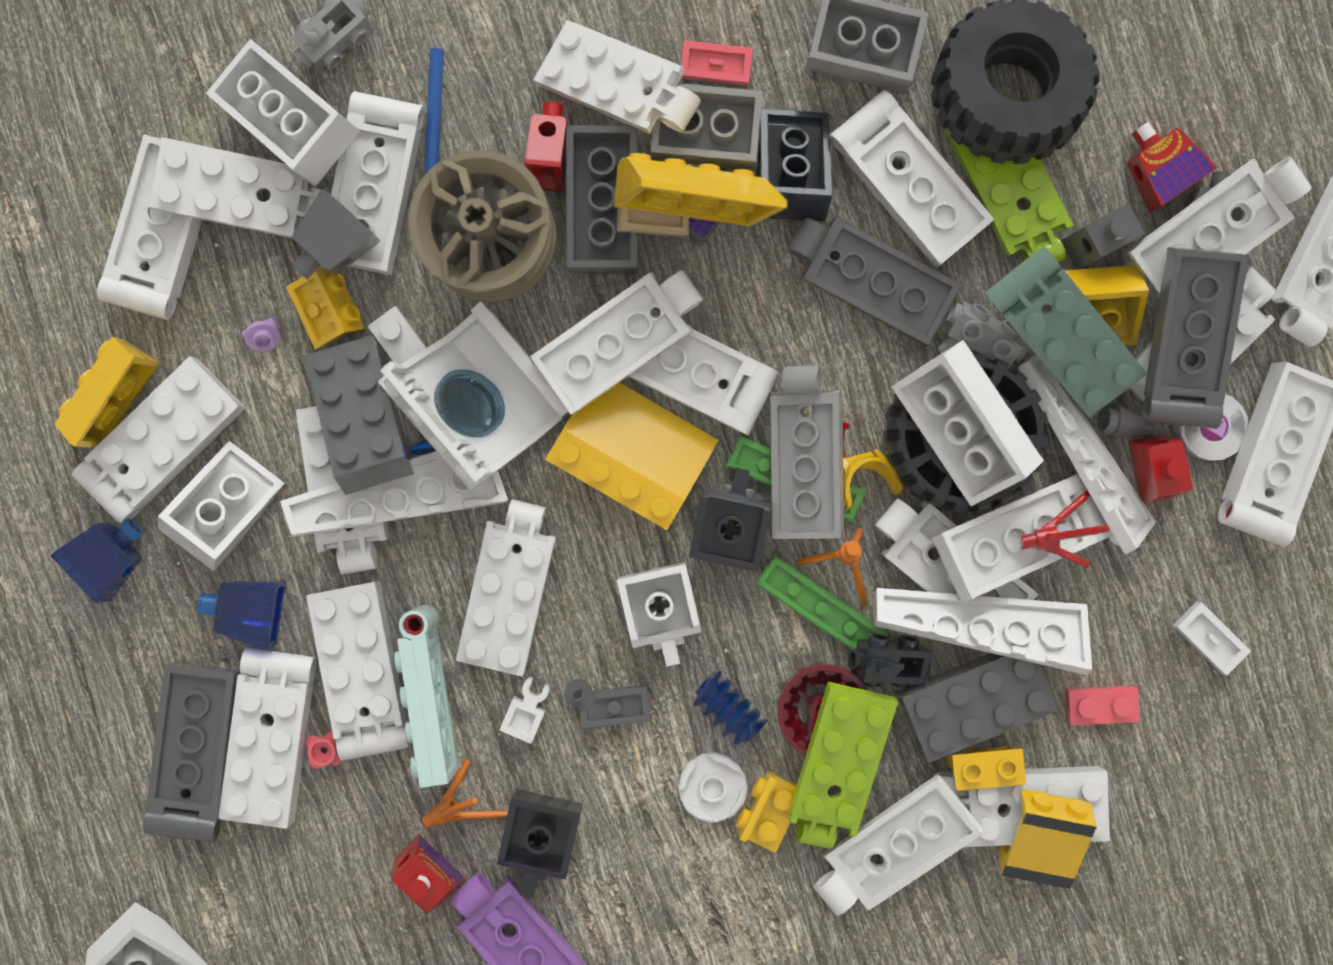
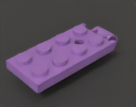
M478 872L451 895V901L455 908L466 917L465 919L461 917L456 922L458 930L489 965H587L531 900L526 896L519 895L520 888L509 876L503 880V885L495 891L489 880ZM511 924L515 927L516 932L514 935L508 936L503 932V927Z

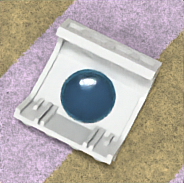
M482 301L470 310L472 314L442 339L403 363L390 361L380 370L384 376L378 381L381 387L470 491L534 445L570 414L530 355Z

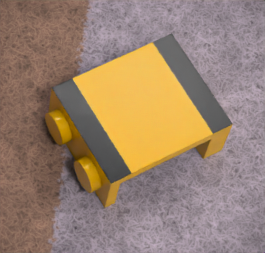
M1022 789L1020 798L1023 815L1011 845L999 846L998 849L1001 875L1071 889L1097 828L1092 805L1090 802L1076 798L1070 799L1041 791L1035 792Z

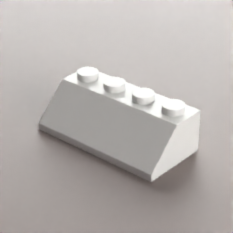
M964 340L936 356L892 386V389L970 506L1025 479L1044 461Z

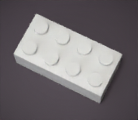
M251 39L206 92L209 97L291 169L315 187L360 133L340 113Z

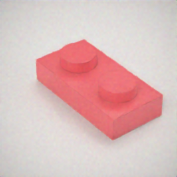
M684 40L681 66L685 69V72L681 79L748 86L753 48Z
M1138 687L1065 689L1066 719L1069 725L1140 722Z

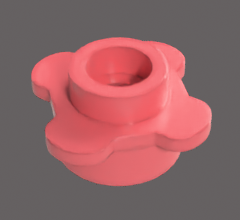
M332 731L326 736L318 737L311 735L307 738L306 747H308L309 765L312 768L319 769L329 764L337 766L342 762L337 753L336 739L333 738ZM322 747L327 748V753L321 751Z

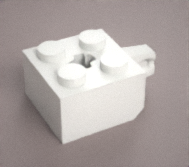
M677 563L618 577L617 584L632 647L636 648L652 644L654 651L663 650L666 667L680 664L676 645L685 644L683 636L701 632L686 563ZM656 596H662V601L665 599L669 601L663 613H656L657 609L652 610L649 606L654 603Z

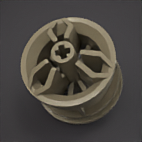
M469 150L451 155L437 163L426 173L413 194L408 221L414 249L428 270L455 293L478 302L495 303L508 301L532 289L549 269L557 243L555 219L541 185L534 175L515 159L489 150ZM484 187V200L479 199L477 188ZM501 189L511 192L509 197L499 201V191ZM465 194L468 200L461 204L458 198ZM448 210L458 214L459 220L447 217ZM527 212L530 213V224L515 221L517 217ZM446 232L454 235L448 243H442L443 233ZM509 237L525 241L524 248L522 249L510 242ZM505 251L514 258L506 266L500 256ZM470 255V269L468 271L457 267L464 257ZM487 255L491 257L494 271L486 272Z

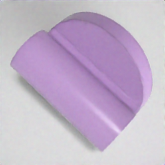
M271 317L265 321L251 324L246 330L242 331V335L248 348L256 352H267L279 344L280 327L275 317Z

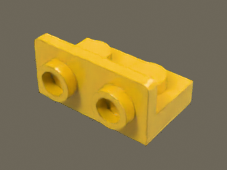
M318 268L308 280L302 276L286 286L315 350L325 348L349 333L360 332L364 329L360 312L354 305L346 288V282L340 273L334 275L325 268Z
M1010 745L967 749L945 756L946 766L953 769L954 786L958 791L1026 784L1022 748Z
M767 771L764 779L758 777L751 791V796L754 799L749 810L746 808L742 809L735 825L736 828H739V840L745 843L749 840L776 853L790 825L788 812L797 784L770 771Z

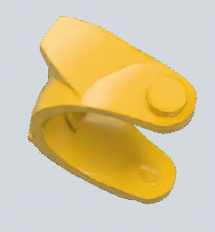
M878 449L843 459L844 509L852 507L850 482L855 471L858 469L874 470L887 481L893 495L901 494L903 484L899 481L896 470Z

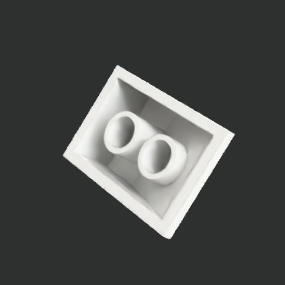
M229 441L158 515V529L211 570L215 571L247 534L285 483Z
M136 902L87 949L85 965H208L163 918Z

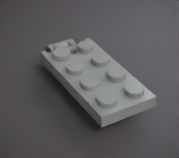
M821 365L784 367L782 383L786 395L772 393L770 396L772 539H844L842 391L822 393L824 374ZM809 408L810 414L805 417L803 411Z

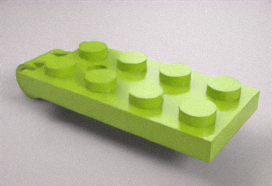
M948 127L945 128L944 132L978 200L995 219L990 224L1006 256L1009 257L1021 250L1022 260L1025 261L1044 245L1058 263L1065 260V249L1055 233L1068 230L1074 225L1041 160H1035L1033 157L1029 163L1017 165L1013 164V161H1005L1004 164L991 162V158L983 155L979 158L969 152L970 149L965 145H958L950 137L951 132ZM1019 199L1027 200L1029 209L1020 210L1017 207V201Z
M827 683L788 812L789 822L797 823V842L832 849L837 839L838 827L847 828L849 835L857 836L898 705L895 697L837 683ZM837 785L840 787L838 794H828V789L831 786Z

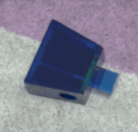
M129 518L117 529L111 523H98L56 550L50 556L96 604L108 602L114 598L142 560V555L132 544L144 532L135 521Z
M286 580L223 582L220 585L218 595L202 593L200 595L198 612L215 615L214 632L268 649L277 645Z

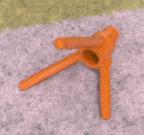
M857 528L852 540L845 542L837 550L798 559L799 565L838 559L843 565L850 566L861 605L866 606L868 604L858 560L862 554V549L859 545L863 533L862 528Z
M465 760L447 792L440 799V803L433 806L431 812L424 815L422 820L427 828H431L437 824L442 826L449 821L464 819L507 818L508 811L462 812L478 803L477 798H472L458 804L453 797L471 764L469 760Z

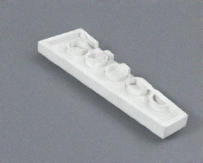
M1036 354L1030 356L1018 366V369L1028 378L1026 384L1030 390L1036 389L1042 400L1038 404L1042 411L1046 412L1048 422L1107 525L1110 527L1108 532L1109 538L1115 545L1121 547L1124 554L1136 550L1156 523L1155 519L1074 399Z
M435 451L411 459L414 470L412 475L347 495L344 494L338 483L282 500L280 503L290 533L294 537L503 504L508 502V498L498 471L470 491L439 453Z
M876 589L875 626L1075 673L1088 675L1092 671L1087 604L978 596L961 602L958 594Z

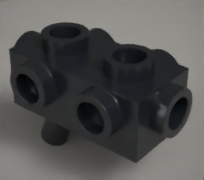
M870 633L868 640L857 639L856 648H852L848 653V665L851 673L858 677L864 685L870 687H879L880 683H890L899 688H910L911 684L925 685L927 672L931 667L932 652L919 644V639L908 635H900L898 641H889L890 638L885 635Z

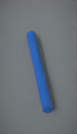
M440 48L430 49L424 176L432 167L439 163L444 50Z

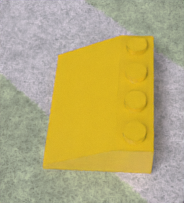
M631 153L629 157L626 156L618 164L614 207L750 227L787 207V200L766 178L754 176V172L751 170L736 169L733 170V173L720 171V167L713 164H700L698 168L686 166V161L670 158L665 159L664 162L651 160V156L647 154Z
M619 382L570 417L545 460L663 529L668 530L719 440Z

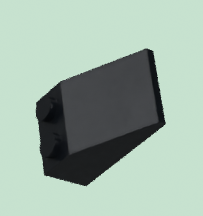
M761 108L757 177L766 178L787 200V207L768 218L788 220L809 218L814 221L825 222L832 199L829 113Z

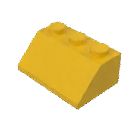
M1136 265L1065 270L1125 346L1137 345L1149 289Z
M112 336L110 340L104 342L97 352L98 359L92 368L86 370L79 378L77 384L79 388L73 397L67 399L60 407L58 412L60 416L54 425L73 446L95 448L120 424L160 362L127 340Z

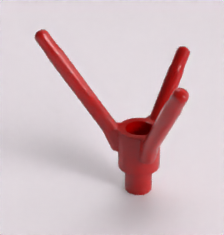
M1086 490L1054 519L1041 526V529H1034L1032 534L1020 535V545L1022 549L1036 548L1037 551L1045 550V552L1056 554L1088 568L1090 567V562L1060 548V540L1109 532L1110 527L1102 525L1058 532L1057 526L1091 496L1089 491Z

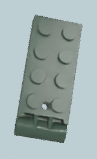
M1044 245L985 292L1089 418L1147 375L1146 371Z

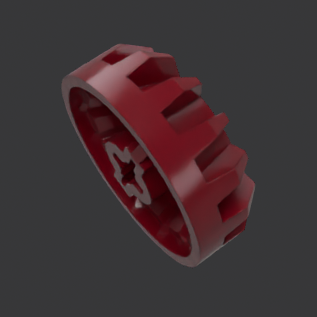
M818 662L806 668L801 667L782 685V691L776 703L778 724L789 744L805 756L818 716L816 707L821 705L825 692L815 693L811 697L804 692L811 686L827 684L828 682L867 690L853 673L840 665ZM800 698L808 701L806 710L809 716L804 723L798 713Z

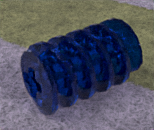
M718 669L696 689L695 694L697 696L692 705L696 707L705 703L706 708L702 715L706 717L715 713L716 717L712 726L716 727L724 723L726 726L722 736L726 737L734 733L736 736L731 745L735 747L741 743H746L755 736L768 719L764 718L758 721L760 711L757 708L748 711L751 704L748 698L738 701L741 695V691L738 688L728 692L731 681L727 678L718 682L722 674L721 670Z

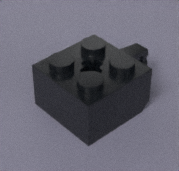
M735 467L732 485L723 483L722 492L702 488L689 558L759 572L772 502L753 498L754 489L746 488L750 470ZM730 519L737 521L734 525L736 527L739 526L738 534L733 533L731 538L723 537L726 533L724 531L720 532L721 525H727Z
M515 789L510 801L497 865L516 869L515 874L523 875L519 895L533 898L538 879L546 880L547 876L566 880L583 803ZM537 829L545 831L543 840L536 838Z

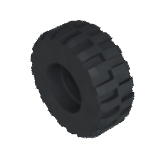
M997 0L988 3L985 9L977 7L967 13L965 20L958 21L950 31L932 74L931 84L934 87L931 93L932 103L936 109L939 108L937 118L942 127H948L951 132L950 137L958 145L963 144L969 148L971 154L979 158L983 155L991 158V162L1004 164L1005 161H1013V164L1016 165L1027 164L1033 157L1035 160L1045 159L1051 156L1054 150L1062 149L1071 140L1074 133L1078 131L1097 98L1098 90L1096 86L1100 81L1099 67L1094 65L1097 56L1092 44L1087 43V35L1079 25L1075 26L1070 21V17L1061 10L1058 13L1048 8L1049 4L1040 1L1031 3L1027 2V0H1011V2ZM1000 63L1020 66L1036 78L1040 84L1043 97L1033 101L1009 99L992 87L985 74V68Z
M972 353L1041 456L1042 449H1047L1049 436H1044L1043 424H1048L1046 412L1040 411L1037 402L1042 399L1037 390H1030L1026 384L1028 378L1020 371L1013 372L1009 369V363L998 358L991 360L986 358L984 354ZM896 393L894 394L895 399L892 405L887 409L885 416L887 428L883 431V439L888 447L889 454L886 455L888 462L891 466H894L899 481L903 486H907L913 492L912 495L921 501L932 504L934 507L959 512H980L990 510L991 507L996 505H1003L1011 501L1013 495L1018 491H1024L1030 485L1031 480L1029 478L1033 472H1039L1043 464L1042 462L1025 479L970 506Z

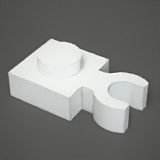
M529 677L523 684L524 699L522 700L515 696L512 699L499 730L530 744L533 742L546 711L537 705L547 697L550 691V685L546 684L542 693L534 694L530 689L533 681L532 677Z

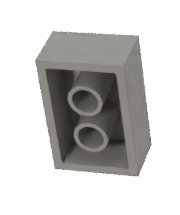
M822 0L805 69L906 93L913 82L929 12L879 0Z
M678 83L677 86L684 87L695 93L701 99V102L683 133L677 132L663 124L659 119L657 120L652 130L651 160L664 162L665 159L673 158L684 160L686 164H713L720 168L754 171L757 161L763 91Z

